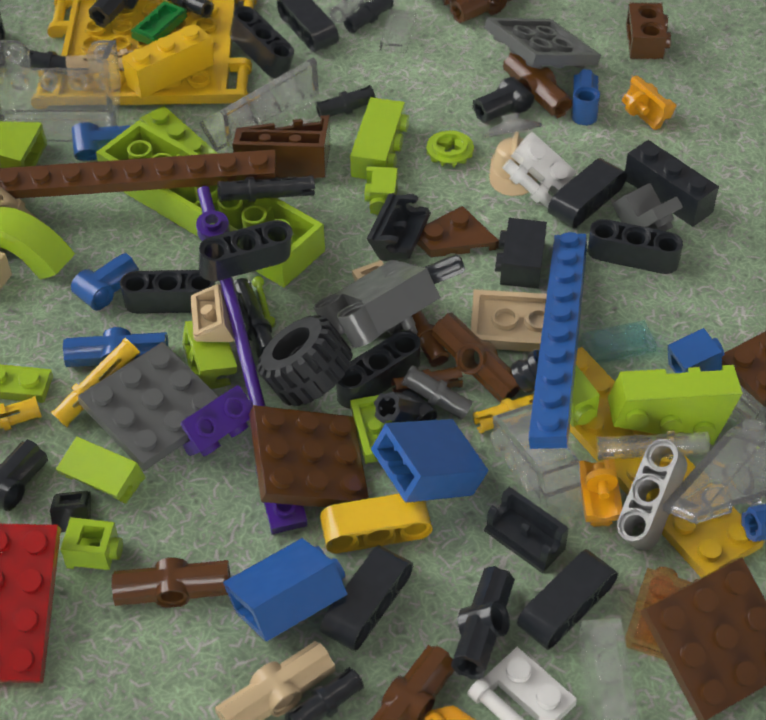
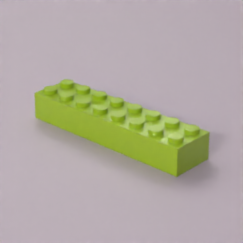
M140 120L96 152L98 162L200 155ZM217 185L207 186L210 188L215 211L222 212L227 216L230 232L272 220L284 221L290 225L293 234L291 253L288 260L281 264L256 270V272L285 288L325 252L324 224L278 198L256 199V202L248 203V200L219 202L217 188L220 187ZM200 187L124 192L198 236L196 221L203 214L197 193Z

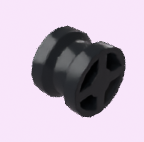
M538 349L530 352L527 359L517 360L511 365L515 381L527 393L535 390L539 359Z

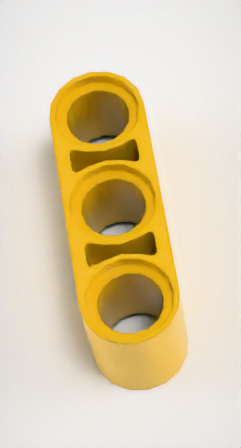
M400 494L328 506L320 514L326 549L335 554L373 548L377 545L385 546L424 539L433 530L426 501L405 503Z

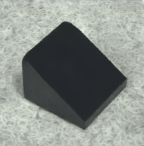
M91 491L55 494L50 507L52 525H58L61 528V533L66 532L70 517L91 519Z

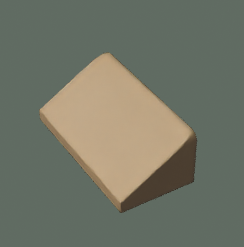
M216 284L191 295L193 336L195 341H235L221 284Z

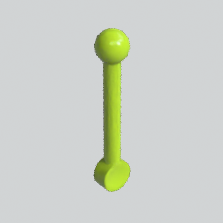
M256 276L252 279V285L257 289L264 318L274 328L276 325L275 318L270 316L263 290L264 279L261 276Z

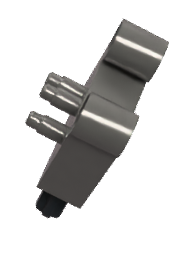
M458 254L425 267L390 260L333 295L323 298L314 305V309L317 315L325 316L340 335L345 333L351 346L354 348L372 342L385 331H388L392 336L404 329L417 335L418 330L412 315L441 298L434 284L462 274L465 271V266Z

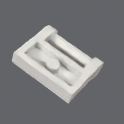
M518 647L508 654L485 677L475 681L467 694L476 704L480 702L484 704L500 720L525 719L493 691L496 687L501 688L535 720H561L576 706L577 702L576 697Z

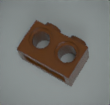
M629 3L626 30L630 59H664L665 49H669L671 45V32H666L668 29V14H664L662 3Z

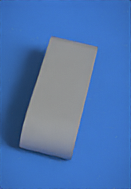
M656 440L646 449L618 518L617 529L619 534L637 550H649L659 541L687 470L686 458L674 443L669 440ZM674 455L669 465L659 467L663 457ZM656 488L660 489L656 499L650 502L646 501V495L649 491ZM639 523H645L644 532L639 536L633 537V528Z

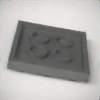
M487 18L484 29L493 35L494 40L504 43L509 47L511 53L521 56L526 60L525 63L533 68H542V66H553L555 68L574 66L584 68L585 65H598L601 54L552 19Z
M161 342L78 395V400L86 412L145 471L190 440L180 424L181 421L219 396L164 342Z

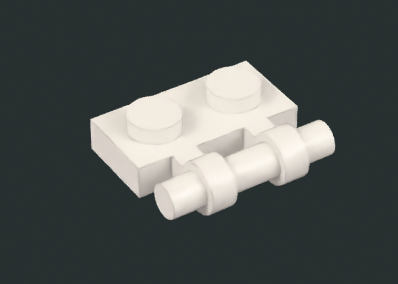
M530 132L511 155L520 165L518 166L509 159L502 167L511 175L509 178L516 185L518 183L531 193L530 197L536 203L540 201L547 209L552 199L548 191L554 195L577 172L533 132ZM529 172V173H530L534 178H536L540 183L538 184V183H537L534 179H532L527 173Z

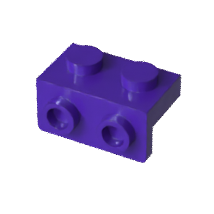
M239 385L234 386L181 421L180 424L190 439L182 445L189 456L201 453L205 457L221 446L218 440L227 434L233 438L249 427L247 421L250 420L249 413L253 405Z

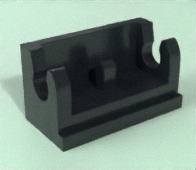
M388 194L366 238L380 260L410 259L431 215L428 207H412L409 204H414L418 201L419 197L417 195Z
M510 486L502 493L499 508L497 509L493 505L490 507L487 514V526L484 528V532L542 574L566 549L569 530L566 525Z

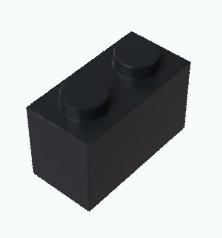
M509 218L507 230H501L499 249H504L503 253L497 252L495 272H501L500 285L539 289L547 222Z

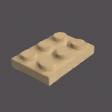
M474 289L471 331L482 341L493 344L497 350L532 352L538 349L540 351L547 294Z

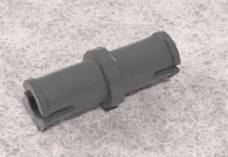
M414 365L408 370L401 385L425 397L429 405H438L458 417L459 420L466 416L473 403L472 400H468L448 388L447 382L440 379L437 381L417 369Z

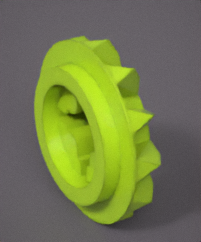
M447 130L432 135L426 144V155L431 157L432 162H440L442 167L446 164H451L455 168L457 163L466 164L467 159L473 157V141L469 136L459 131ZM452 145H454V149H452L450 152H446L449 150V148L452 147Z

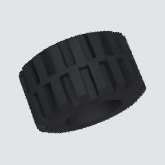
M310 315L291 323L269 342L259 357L257 370L286 405H293L295 407L311 403L331 390L349 369L353 354L350 346L325 316Z

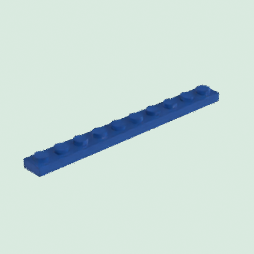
M567 232L554 236L528 436L530 449L568 448L587 253L586 233L576 234L574 232Z

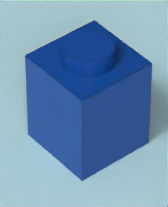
M705 328L668 345V364L675 373L688 372V367H700L701 371L722 370L724 349L717 338L712 339Z

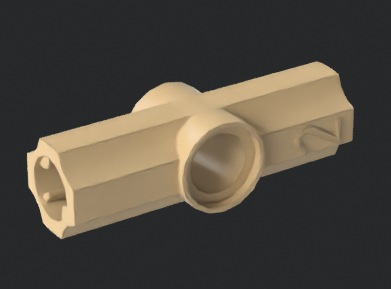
M314 641L281 664L274 661L262 666L252 676L248 686L215 707L216 714L220 720H265L270 715L274 717L282 716L299 703L304 692L334 673L335 664L324 646Z

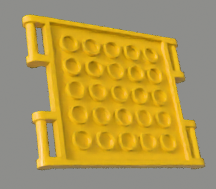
M54 0V16L52 22L48 25L47 33L51 38H62L63 35H66L61 56L120 52V49L125 48L128 51L136 50L148 44L132 39L131 30L166 0H138L137 5L132 10L124 8L105 28L97 26L89 16L88 10L97 0ZM209 0L213 3L214 8L208 18H203L192 11L187 12L188 17L170 34L183 29L185 26L196 23L211 37L214 65L143 99L126 84L125 73L122 69L79 73L77 77L58 72L47 74L44 70L39 69V83L37 92L32 96L31 105L36 110H46L48 106L233 103L237 107H246L250 99L247 88L248 76L252 72V62L247 58H231L233 40L230 38L229 33L233 13L238 1H244L243 6L254 9V3L256 5L257 0ZM72 6L69 21H64L66 10ZM230 72L237 73L236 89H228ZM57 75L54 92H49L51 78Z

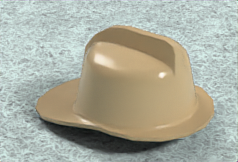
M515 132L513 137L499 142L491 158L490 184L496 191L509 196H521L529 193L521 184L518 183L516 185L509 179L511 175L502 168L509 159L518 166L520 165L511 157L524 140V138L520 137L519 132ZM528 172L527 174L537 182V179Z

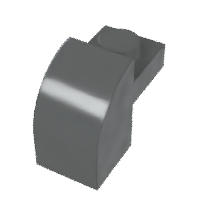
M651 183L626 194L612 203L621 222L662 231L673 228L671 221L674 220L672 213L683 208L677 196L661 204Z

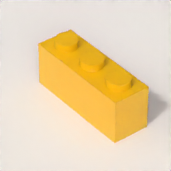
M196 23L185 26L181 30L121 57L126 84L141 99L214 65L211 37Z

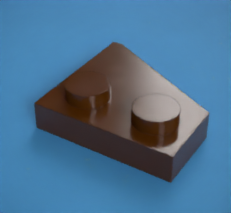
M461 206L426 224L417 245L432 258L446 256L451 253H470L471 248L488 247L489 251L499 248V240L468 210Z

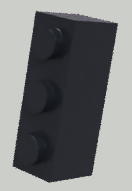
M650 140L645 141L627 153L625 172L627 173L626 182L637 189L651 183L661 204L677 196L683 208L673 214L692 227L713 213L719 189L718 185Z

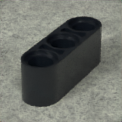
M313 0L277 1V10L281 19L311 52H316L339 42V33L335 24Z
M247 6L237 7L233 13L229 33L230 38L270 77L283 79L288 76L294 56L293 46L253 8Z
M602 158L596 159L554 194L548 205V213L572 228H577L621 191L627 180V173Z
M600 219L593 222L590 226L587 252L593 259L661 274H670L676 271L679 266L683 241L681 237L672 232Z
M272 220L204 239L199 246V273L208 281H220L281 264L290 257L292 228L284 221Z
M199 270L132 271L125 274L120 280L125 308L129 312L137 314L192 313L191 295L216 285L215 281L204 279L200 275Z
M400 331L350 361L349 369L336 384L337 401L344 408L351 409L350 400L379 395L392 387V378L405 377L413 365L419 369L420 338L413 332Z
M377 545L345 586L347 595L335 601L326 612L320 627L321 633L347 648L357 651L409 580L413 570V562L381 545Z
M588 549L583 550L526 605L517 619V626L547 650H550L613 587L618 578V572Z

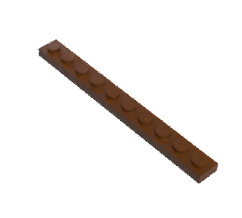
M274 149L0 168V186L15 199L215 186L218 181L245 180L246 177H254L255 180L276 178L277 155Z

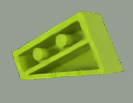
M722 365V370L701 371L700 367H688V372L668 374L666 369L622 371L619 373L608 395V402L614 427L714 445L743 393L734 365Z

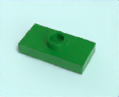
M163 1L131 30L132 39L150 44L162 37L168 36L188 17L187 9Z

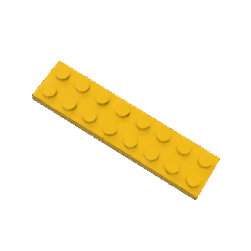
M583 347L577 349L576 365L600 396L597 417H594L589 423L572 427L570 424V432L597 462L614 459L619 487L628 496L648 446L659 439L671 440L663 435L613 426L608 395L615 381ZM674 455L663 457L659 467L669 465ZM684 455L687 461V470L662 535L702 578L737 558L743 557L744 559L762 548L765 540L754 542L747 538L745 529L741 525L742 515ZM656 488L649 491L646 495V501L650 502L656 499L660 489Z

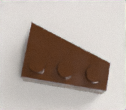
M330 115L320 116L321 121L304 124L302 119L293 120V125L276 128L274 123L236 128L232 144L233 152L275 149L277 155V178L313 176L314 179L325 178L331 145Z

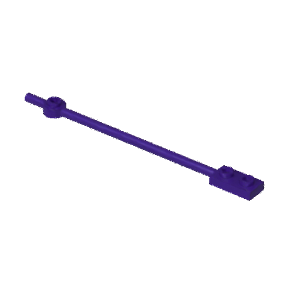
M207 186L198 188L197 193L203 213L196 221L199 239L203 241L209 237L230 232L227 216L222 212L215 211L210 188ZM233 277L220 280L249 400L252 405L266 406ZM264 502L272 535L308 526L304 506Z

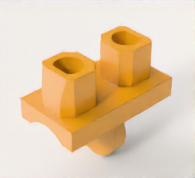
M632 76L630 88L621 100L625 104L626 112L631 116L638 115L654 130L661 128L664 120L671 119L676 109V104L672 100L665 99L660 95L658 89L652 83L647 84L639 76Z
M607 459L597 463L577 461V473L585 521L590 522V525L593 527L610 526L613 521H618L623 508L614 459Z

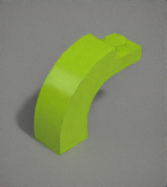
M0 207V248L6 249L19 257L39 279L57 275L75 255L68 244L39 219L15 208Z

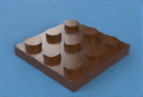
M253 405L249 417L261 502L327 508L335 504L369 499L353 416Z
M743 557L727 563L640 611L698 720H708L766 686V599Z

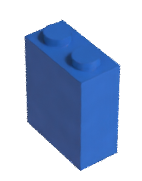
M453 419L385 423L371 448V451L405 503L471 496L489 471Z
M303 538L223 582L236 614L266 642L347 595L342 582L346 576L339 561L336 558L330 559L319 546L314 547Z

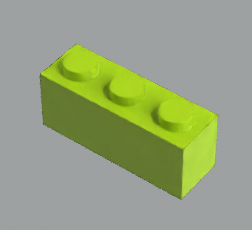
M370 97L350 154L351 177L367 179V166L396 168L397 154L395 153L396 151L401 152L403 145L402 132H407L409 127V115L405 114V102Z

